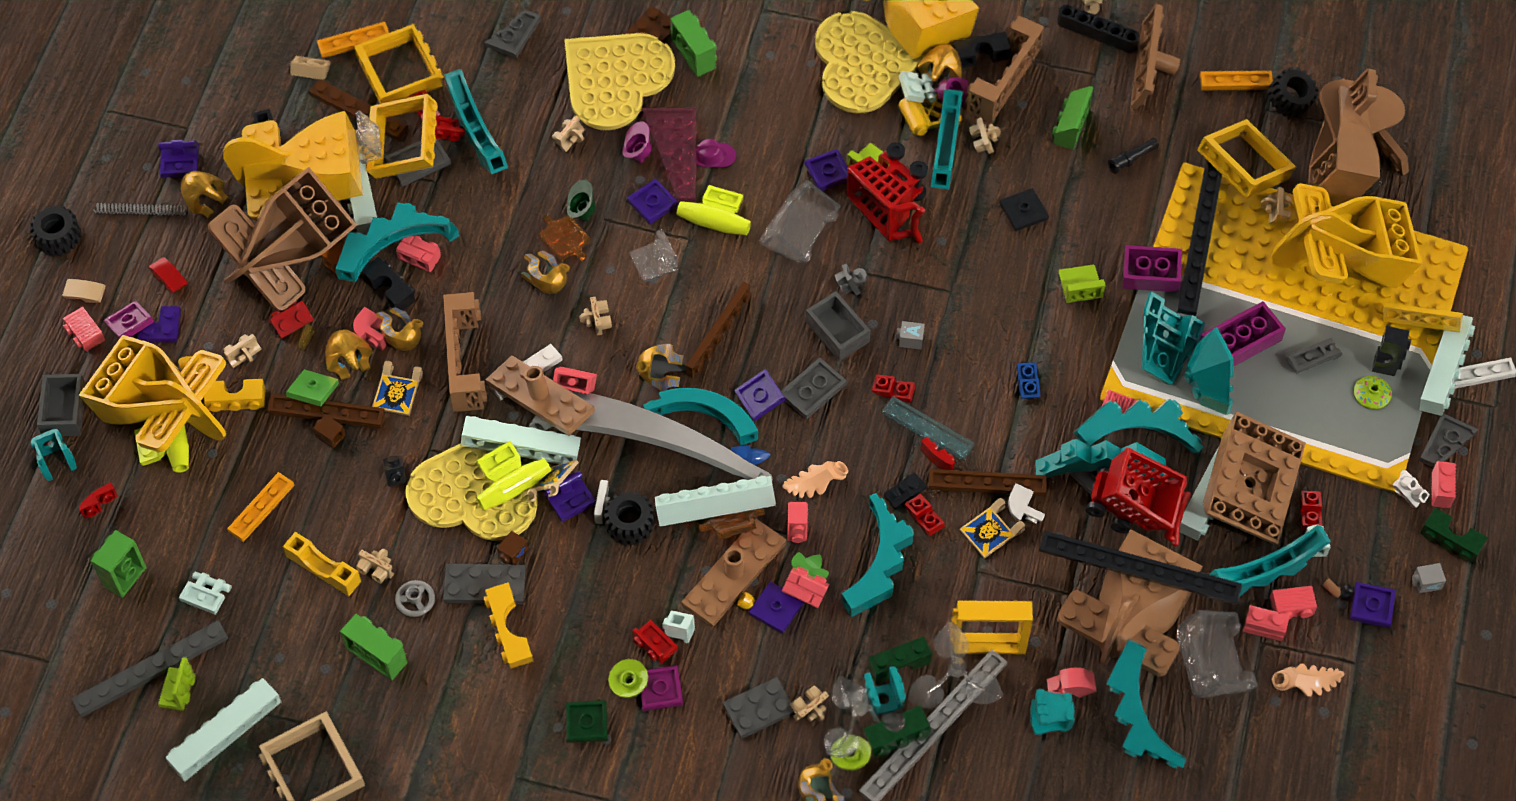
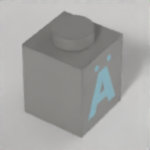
M902 321V326L897 328L896 339L900 340L899 347L922 350L925 324Z
M1440 563L1417 567L1414 575H1412L1413 585L1417 587L1419 593L1441 590L1446 582Z

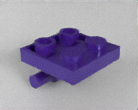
M183 139L159 142V150H161V178L184 177L187 173L198 171V142L183 141Z
M580 471L570 474L562 481L557 495L549 497L550 489L542 490L561 522L596 505L595 499L581 479L583 477Z

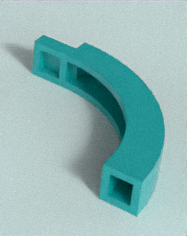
M944 90L931 187L949 190L963 91Z
M698 388L669 389L659 392L658 400H651L643 404L644 409L659 415L676 411H695L710 415L721 421L733 432L740 446L758 440V429L750 416L735 402L712 391Z

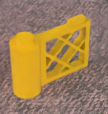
M936 93V101L933 103L929 102V99L924 98L922 103L931 104L930 109L923 107L921 102L908 101L905 98L899 102L898 106L914 135L922 136L928 129L940 127L941 114L933 111L934 106L942 109L943 104L937 102L939 99L938 93ZM929 115L937 117L939 120L931 122Z

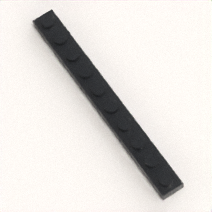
M1207 159L1204 166L1177 311L1178 313L1193 316L1197 314L1222 174Z
M1048 531L1044 532L1039 551L1235 605H1237L1242 588V583Z

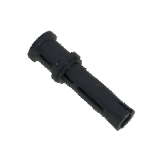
M1151 138L1129 152L1123 151L1120 153V156L1110 158L1108 160L1110 170L1117 174L1120 172V169L1131 166L1136 159L1159 148V143L1154 145V143L1158 142L1157 139Z

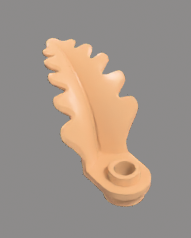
M827 461L822 465H810L808 472L800 471V477L792 476V479L784 481L782 486L788 493L792 491L793 496L799 493V497L803 498L806 492L808 497L812 498L815 491L819 495L823 494L831 480L845 479L848 468L841 461Z
M1299 664L1296 668L1289 667L1276 672L1272 677V683L1280 691L1298 687L1307 696H1312V690L1317 695H1322V688L1329 692L1331 690L1329 685L1336 687V681L1341 682L1344 672L1339 671V669L1333 671V668H1329L1326 671L1325 667L1318 671L1315 665L1307 669L1305 664Z

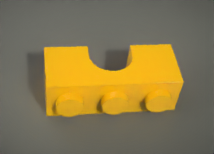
M263 379L243 380V388L239 392L228 393L225 381H215L204 396V403L206 408L212 412L265 408L266 387Z

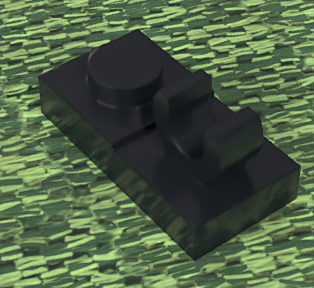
M914 472L884 492V497L896 510L925 491L926 485Z

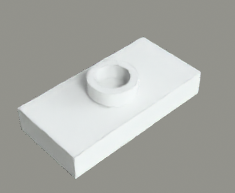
M601 480L599 484L594 511L596 524H603L605 506H607V502L610 499L608 497V481Z

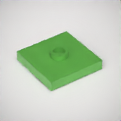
M303 370L286 391V397L321 407L338 386L339 381L333 377Z

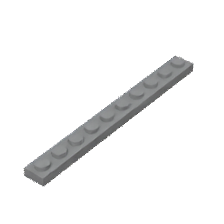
M991 650L927 718L932 734L922 741L916 740L907 747L898 749L859 790V794L867 801H880L1007 665V661L994 650Z

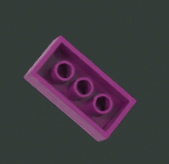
M1264 301L1214 327L1219 329L1234 358V366L1281 342L1286 330ZM1214 328L1202 333L1200 340L1203 339Z

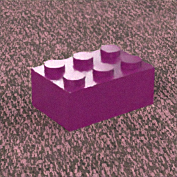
M1125 245L1122 289L1179 292L1182 249Z

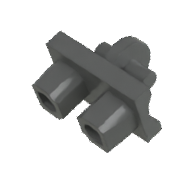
M847 263L842 265L843 271L834 274L842 292L847 294L853 291L855 295L861 294L856 284H863L867 280L866 271L858 268L852 272Z

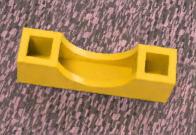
M294 532L283 546L287 558L347 596H350L361 583L359 572L343 561L338 563L329 559L311 541L297 532Z
M509 582L486 589L487 596L484 597L487 609L491 608L493 612L492 615H489L492 626H497L499 633L495 634L498 645L503 644L505 650L501 652L504 664L509 663L510 669L533 662L526 637L515 636L506 628L507 616L516 607Z

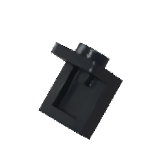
M393 455L383 459L388 486L407 483L402 455Z

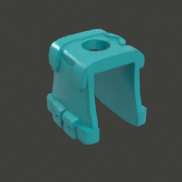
M52 429L32 438L31 446L33 450L35 449L38 467L47 481L53 480L44 460V456L61 449L71 471L77 468L75 458L63 442L59 430ZM47 441H53L48 446L43 445Z
M895 666L889 667V684L875 687L870 672L864 675L865 693L869 698L873 716L894 712L903 707L902 702L906 699L905 689L901 676ZM886 695L889 697V702L881 704L878 697Z
M1044 689L1036 690L1035 699H1032L1030 708L1031 727L1033 728L1034 735H1042L1053 731L1065 732L1072 728L1075 722L1072 694L1052 693L1044 691Z

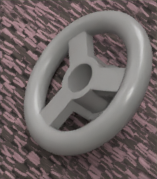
M420 580L406 582L398 589L395 596L398 610L410 617L426 614L432 608L435 601V593L432 587ZM424 590L429 594V601L425 607L421 603ZM402 602H410L416 605L418 610H408L402 605Z

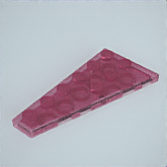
M642 108V113L650 127L651 136L676 200L678 202H696V108Z

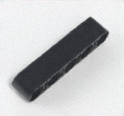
M1065 4L1060 6L1057 17V24L1060 27L1127 53H1133L1137 50L1140 34L1136 30L1071 5Z

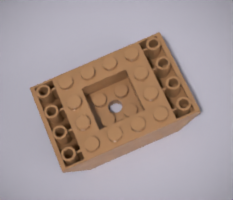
M1236 411L1221 437L1203 500L1205 513L1267 542L1278 545L1306 442ZM1245 479L1251 481L1252 488L1246 485Z

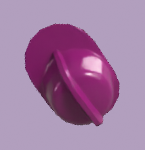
M952 77L943 80L935 91L938 92L941 102H943L945 89L963 91L961 107H964L968 97L967 89L969 83L963 78Z
M638 122L629 128L623 148L624 157L643 163L650 154L652 146L649 141L650 127L647 123Z
M706 139L695 148L692 157L693 161L701 167H727L735 161L736 152L732 146L726 143H718L716 140Z

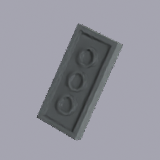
M446 564L444 603L485 604L486 589L509 582L515 604H524L526 565Z

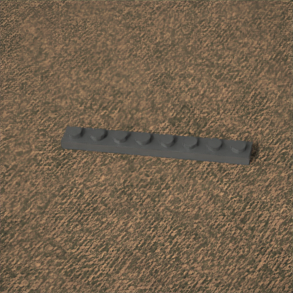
M218 620L71 699L80 716L84 717L168 672L169 667L175 668L179 666L182 657L187 658L189 661L228 640V636Z

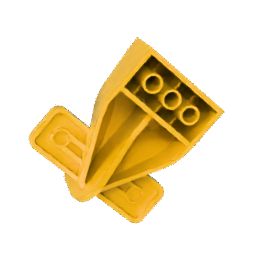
M883 0L885 20L889 30L913 59L926 55L937 45H952L954 41L970 38L979 7L972 0Z
M345 111L318 120L298 132L282 146L280 129L275 121L248 125L242 130V138L233 139L224 146L223 158L235 179L246 187L247 212L254 221H257L264 203L308 167H310L337 201L363 196L358 137Z
M1302 183L1297 184L1293 189L1299 222L1282 238L1272 252L1273 262L1282 268L1297 267L1309 262L1311 273L1318 280L1343 283L1348 277L1346 265H1348L1366 278L1396 289L1422 264L1406 202L1375 196H1363L1332 207L1329 194L1324 188Z
M122 335L79 394L80 398L105 423L122 425L146 421L135 440L141 447L156 452H163L168 449L186 422L212 439L222 441L226 437V431L201 402L226 366L224 358L215 353L204 350L196 352L180 372L165 352L156 345Z

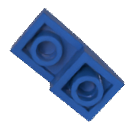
M1036 362L1017 363L1021 399L1040 398Z

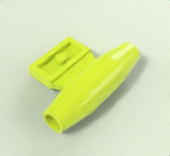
M711 185L708 186L703 196V204L680 201L677 208V216L696 225L719 232L748 235L751 227V221L735 214L738 212L743 201V195Z
M185 424L168 449L163 452L143 448L136 442L142 466L157 462L167 454L174 472L180 473L189 469V444ZM141 428L134 430L135 438Z
M512 442L505 443L476 461L485 477L494 482L476 497L477 502L484 511L508 502L523 491L533 487L549 474L551 468L548 462L542 458L521 466L520 455Z

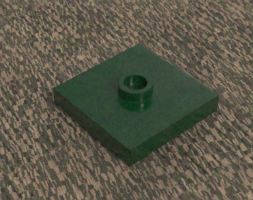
M606 700L566 702L567 743L608 741Z

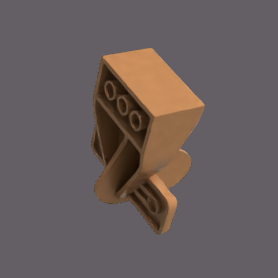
M1367 68L1355 81H1331L1321 89L1319 94L1325 117L1311 156L1308 185L1324 188L1329 194L1331 205L1337 206L1351 199L1361 197L1380 178L1379 154L1372 134L1397 125L1405 115V106L1400 97L1387 88L1376 86L1378 75H1376V70Z
M308 167L264 203L255 225L240 207L231 205L210 221L208 230L237 264V269L223 280L224 283L228 284L242 274L246 275L275 310L283 311L305 293V285L289 266L304 264L319 257L353 230L357 224L310 167Z
M1131 529L1119 549L1122 552L1201 572L1202 569L1201 565ZM1108 570L1104 578L1099 600L1082 591L1074 590L1060 609L1057 621L1063 627L1100 646V651L1102 652L1100 662L1105 665L1111 657L1116 658L1120 656L1128 638L1146 646L1147 651L1141 668L1156 676H1164L1175 660L1180 646L1177 641L1163 633L1173 626L1192 593Z

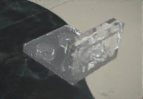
M357 111L358 129L356 130L358 158L359 162L365 164L382 157V144L379 138L380 128L367 115Z
M663 229L656 231L654 243L630 252V257L643 282L678 270L677 256Z

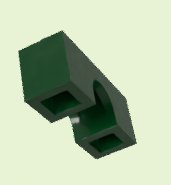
M1435 507L1420 534L1427 540L1441 545L1443 549L1455 553L1462 560L1473 564L1488 537L1472 528L1465 535H1455L1449 528L1453 517Z
M923 636L868 657L867 667L874 683L877 684L890 679L889 667L895 666L898 671L903 667L911 666L912 670L931 664L932 652Z
M921 705L902 713L905 724L899 731H889L883 721L864 728L866 739L874 757L885 756L891 750L905 748L911 742L916 740L922 741L932 734L931 727Z

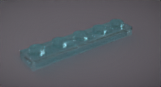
M894 396L883 409L882 414L924 438L929 437L931 442H935L937 446L945 448L946 451L963 461L974 448V442Z

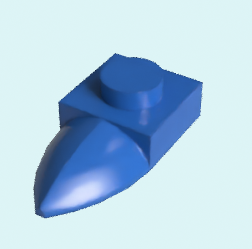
M750 445L731 447L732 452L753 465L764 462L771 456L769 452L762 449L750 448Z

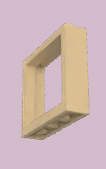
M327 711L259 746L262 752L259 757L263 765L268 764L271 770L267 772L272 782L277 781L279 787L276 789L281 799L286 798L287 801H294L271 755L325 728L352 779L311 801H337L365 786L361 774Z

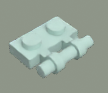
M900 72L899 80L906 100L922 103L925 98L929 99L931 103L936 101V92L932 88L933 83L928 74H923L921 76L922 79H920L917 73Z
M194 572L192 579L197 580V582H187L179 596L180 601L216 615L225 599L224 595L220 592L225 591L229 593L231 585L225 583L222 579L216 580L211 578L209 574L204 572ZM207 584L212 586L213 588L210 590L208 588H205L204 586Z

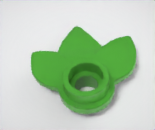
M798 552L792 559V567L796 569L798 566L808 570V574L813 577L819 575L826 579L829 575L827 570L821 569L822 558L820 554L805 559Z

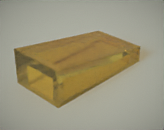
M305 325L298 343L299 349L302 351L314 334L313 326Z

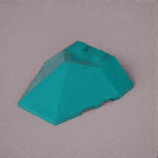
M1149 292L1144 307L1142 370L1168 385H1172L1183 368L1182 364L1186 358L1191 356V350L1200 341L1205 322L1193 315L1181 316L1163 306L1164 298Z
M1218 328L1211 330L1197 343L1188 362L1184 377L1186 382L1190 383L1195 399H1198L1200 405L1228 415L1233 405V399L1230 398L1229 392L1233 391V385H1230V378L1233 377L1234 358Z

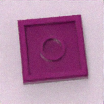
M134 301L104 319V322L120 339L122 335L133 336L154 323V320L137 301Z
M678 666L647 670L648 682L640 693L643 711L682 706L683 698Z

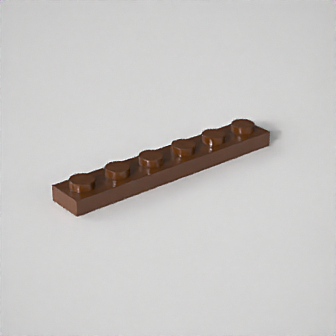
M321 79L309 90L310 96L341 112L345 111L348 116L369 126L371 105ZM392 116L386 117L385 135L398 141L406 132L408 126Z
M742 283L686 364L687 376L693 378L696 373L702 370L703 362L706 358L709 359L711 357L714 346L716 344L719 345L725 330L728 331L734 317L739 316L743 304L750 300V284Z
M280 394L271 395L267 409L268 414L312 420L322 419L326 414L338 423L382 428L385 416V408L325 401L320 407Z
M929 469L928 490L1011 494L1014 485L1018 484L1034 491L1032 496H1046V475Z

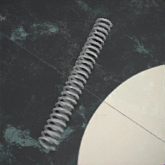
M97 203V205H96L97 211H95V209H93V211H94L95 213L98 212L99 214H100L101 212H102L103 214H104V213L107 214V213L109 212L110 214H111V213H113V214H115V213H117V214H119V213H120V214H123V213H124V214H126V213H128V214H130V213H131V214H134V213H135V214H139V215H140V214L142 213L143 215H144V214H146V215H148V214H150V215H152V214H153V215H155V214H157V215H159V214H161V215H163V214H164V215H167V214L170 215V214H171L172 216H173L174 214H175L176 216H177V215H179V216H181V215L185 216L186 211H187V209H185V212H184V214H183V205H181V213H179V208H180V207H179V205H178V206H177V214H176V206L174 205V206H173L174 212H173V214H172V205H170V213H168L169 206L166 205V214H165V205L162 206V210H163L162 213H161V205H159V213H158V212H157L158 206H157V204H156V205H155V213H154V205L152 204V206H151L152 212L150 213V204H149V205H148V213H147V212H146L147 205L145 204V205H144V213H143V205L141 204V206H140L141 211H140V213H139V204H137V212L135 211L136 205L133 204V213H132V204L129 205V209H130L129 212H128V204H126V212H125V211H124V209H125V204H124V203L122 204V212H121V204H120V203H119V205H118V208H119V211H118V212H117V203L115 204V212L113 211V209H114V204H113V203L111 204V212H110V203H108V205H107L108 211H106V203H104V212H103V210H102V209H103V204H102V203L100 204V212H99V203Z

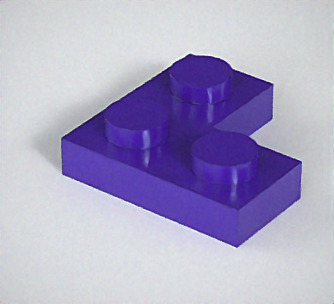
M161 306L159 322H154L139 331L138 339L146 342H178L181 316L180 306Z

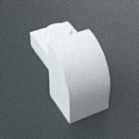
M1015 484L1008 499V509L1011 515L1017 521H1020L1022 516L1025 515L1027 521L1034 524L1037 521L1041 523L1045 514L1027 506L1034 491Z

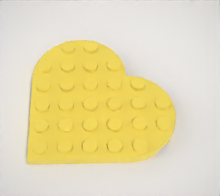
M851 11L849 14H841V12L834 14L822 22L816 33V51L821 60L827 64L822 78L824 94L834 106L846 112L866 113L883 106L901 87L899 80L900 72L914 73L918 64L925 56L913 59L892 35L886 25L861 12Z
M636 33L565 39L570 99L573 112L579 117L581 122L598 130H614L631 123L638 116L642 108L643 97L654 95L663 90L670 83L675 72V59L670 47L666 43L664 44L657 40V37L649 34Z
M460 443L422 462L411 473L408 485H406L408 506L416 518L433 527L448 528L463 523L471 533L480 538L502 541L511 531L518 535L525 531L534 520L537 512V497L535 501L527 503L529 496H523L522 493L506 503L485 511L482 510L476 497L494 482L485 477L476 461L491 451L460 446Z

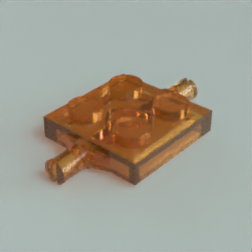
M549 214L544 215L543 220L548 226L539 233V238L561 262L573 254H576L581 261H583V258L586 259L587 255L581 249L589 244L591 239L568 214L555 221Z
M763 508L710 517L709 522L698 524L700 532L712 529L718 539L728 538L732 535L747 533L750 530L756 529L754 517L765 515Z

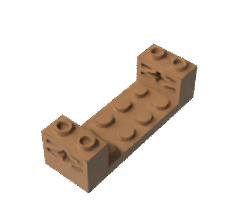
M1018 16L1015 21H1012L1008 29L1010 31L1008 41L1011 51L1017 54L1013 56L1010 67L1005 68L1003 78L1001 80L998 79L995 86L977 78L967 89L966 112L979 118L981 117L990 123L994 121L1042 46L1044 26L1022 16Z
M474 292L443 295L449 390L453 412L484 409V402H487L485 381H481L480 373L461 375L462 364L459 343L460 329L478 328V320H481L479 299H475Z

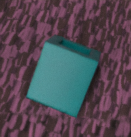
M450 222L451 230L449 235H444L449 242L459 237L458 228L452 222Z

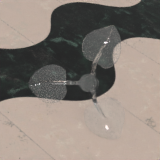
M951 621L944 626L934 640V649L937 654L943 658L951 657L948 671L938 683L932 675L919 677L913 683L909 692L911 704L932 709L939 706L944 698V692L939 686L950 675L953 677L964 675L969 683L966 688V695L971 701L977 704H990L1003 697L998 680L990 672L979 671L973 675L972 680L969 679L968 672L965 671L966 663L962 659L968 652V641L962 630Z
M840 675L833 686L832 701L840 709H848L852 706V718L848 732L843 728H835L830 730L824 738L826 753L833 757L848 756L858 748L859 738L852 735L856 715L863 716L869 711L876 723L880 722L872 709V705L868 704V696L864 688L858 683ZM891 712L882 716V721L889 731L896 732L904 727L905 723L902 714Z

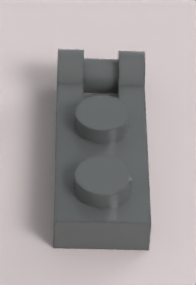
M1329 338L1288 355L1286 360L1294 372L1298 374L1329 360L1338 359L1342 356V352L1339 348H1336L1335 341Z

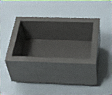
M837 291L806 310V323L839 361L870 342L871 330Z
M82 374L43 375L37 426L41 434L57 429L62 436L81 435L85 402L80 398L79 394L86 386Z

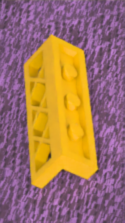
M1389 302L1384 303V322L1460 332L1463 313Z

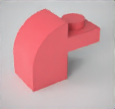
M364 307L354 320L355 334L368 342L373 348L377 347L383 351L387 346L383 334L376 331L381 324L380 318L376 317V313Z
M1084 668L1063 669L1059 671V675L1047 679L1048 691L1052 693H1070L1081 698L1097 692L1094 673Z

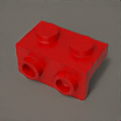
M436 116V139L455 142L459 141L465 134V129H460L458 119Z
M296 300L285 311H275L270 314L272 318L268 322L273 325L280 339L314 319L303 300L299 303Z
M651 620L639 630L637 628L632 630L633 642L639 648L643 647L647 651L648 657L652 661L656 660L660 665L678 650V646Z

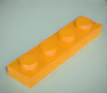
M382 22L317 40V44L322 58L354 50V46L388 34L389 31L386 23Z
M1272 71L1200 72L1201 90H1269V86L1273 81Z
M278 472L227 528L228 532L244 542L295 486L294 482Z

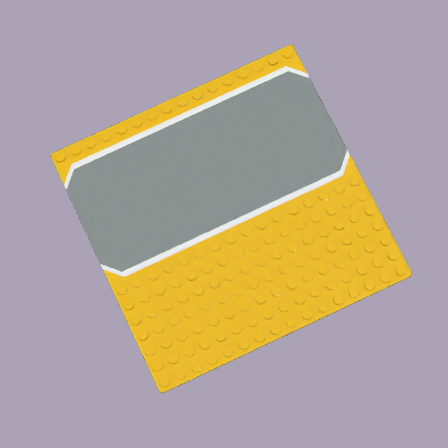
M1183 163L1153 246L1182 249L1179 292L1137 291L1100 400L1104 402L1108 390L1135 400L1141 399L1146 401L1152 408L1151 412L1155 411L1165 400H1175L1180 404V410L1183 412L1178 419H1182L1188 425V429L1220 439L1237 411L1306 442L1300 464L1397 494L1395 492L1396 489L1392 485L1399 479L1402 470H1406L1422 411L1419 410L1421 397L1444 330L1384 322V303L1389 302L1451 311L1468 247L1414 231L1422 264L1397 289L1376 283L1359 274L1348 265H1346L1348 277L1343 283L1318 280L1312 275L1309 262L1292 268H1282L1273 262V249L1299 222L1293 194L1284 192L1285 195L1291 196L1290 205L1287 208L1283 207V209L1291 212L1290 219L1286 223L1277 221L1273 225L1269 223V213L1261 207V200L1266 198L1268 194L1276 193V189L1269 188L1245 198L1222 175L1199 304L1195 317L1205 322L1204 333L1264 301L1286 328L1281 342L1234 366L1233 377L1230 378V385H1233V391L1229 392L1230 398L1233 399V405L1230 414L1225 415L1200 405L1198 399L1194 398L1190 383L1186 382L1184 377L1191 356L1186 358L1182 364L1183 368L1172 385H1168L1142 370L1144 307L1149 292L1164 298L1163 306L1181 316H1189L1177 311L1204 168ZM1386 326L1408 330V338L1411 339V345L1409 350H1407L1401 370H1397L1395 377L1372 372L1374 356L1378 346H1381L1382 335ZM1332 338L1335 341L1336 348H1339L1342 352V356L1338 359L1329 360L1298 374L1294 372L1286 360L1288 355L1326 339ZM1195 345V346L1193 347V349L1191 350V353H1192V354H1193V351H1194L1196 345ZM1366 376H1376L1383 379L1392 390V398L1389 404L1378 410L1361 406L1354 397L1356 382Z

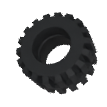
M1293 67L1283 70L1269 86L1268 94L1270 96L1268 99L1272 101L1271 106L1275 107L1278 113L1282 112L1283 116L1289 115V117H1294L1296 115L1298 117L1304 114L1318 97V87L1315 86L1317 84L1316 81L1312 80L1313 76L1311 74L1308 75L1306 70L1300 71V68L1297 67L1295 70ZM1287 87L1293 88L1298 93L1299 98L1292 96Z
M53 205L52 208L48 206L45 207V210L41 209L38 211V215L35 214L33 216L34 220H31L30 231L36 246L44 254L50 253V256H55V254L61 256L63 255L62 253H69L70 249L74 250L76 248L75 244H79V238L82 235L75 214L69 208L66 209L65 206L58 207L57 205ZM63 228L62 230H60V231L57 232V233H53V234H50V233H49V232L52 231L53 229Z
M623 491L620 492L619 496L615 494L613 501L609 499L604 510L605 525L611 538L614 537L617 543L622 541L623 545H627V543L635 545V542L641 543L643 538L647 539L649 533H652L654 526V511L652 503L647 501V497L645 495L641 497L639 492L633 494L632 491H628V493L624 494ZM626 513H634L640 517L633 523H624L619 520Z

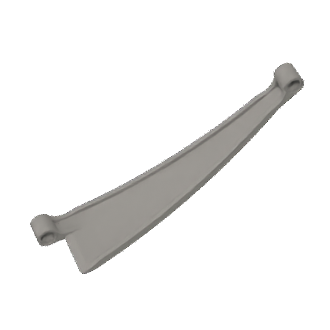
M569 390L595 408V412L576 430L610 434L661 446L694 457L731 474L741 476L746 480L756 479L759 476H771L769 472L749 463L714 440L662 415L609 397L591 393L586 395V393L583 394L582 392ZM535 415L529 428L533 427L546 431L554 426Z

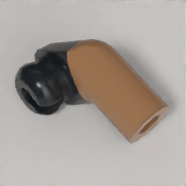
M1330 579L1323 583V586L1335 598H1349L1354 592V588L1350 584L1337 587Z

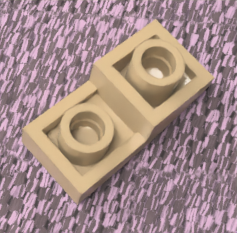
M67 279L62 296L66 299H82L87 303H101L106 286L92 281Z

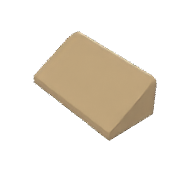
M296 56L290 64V73L294 76L324 80L330 66V61Z

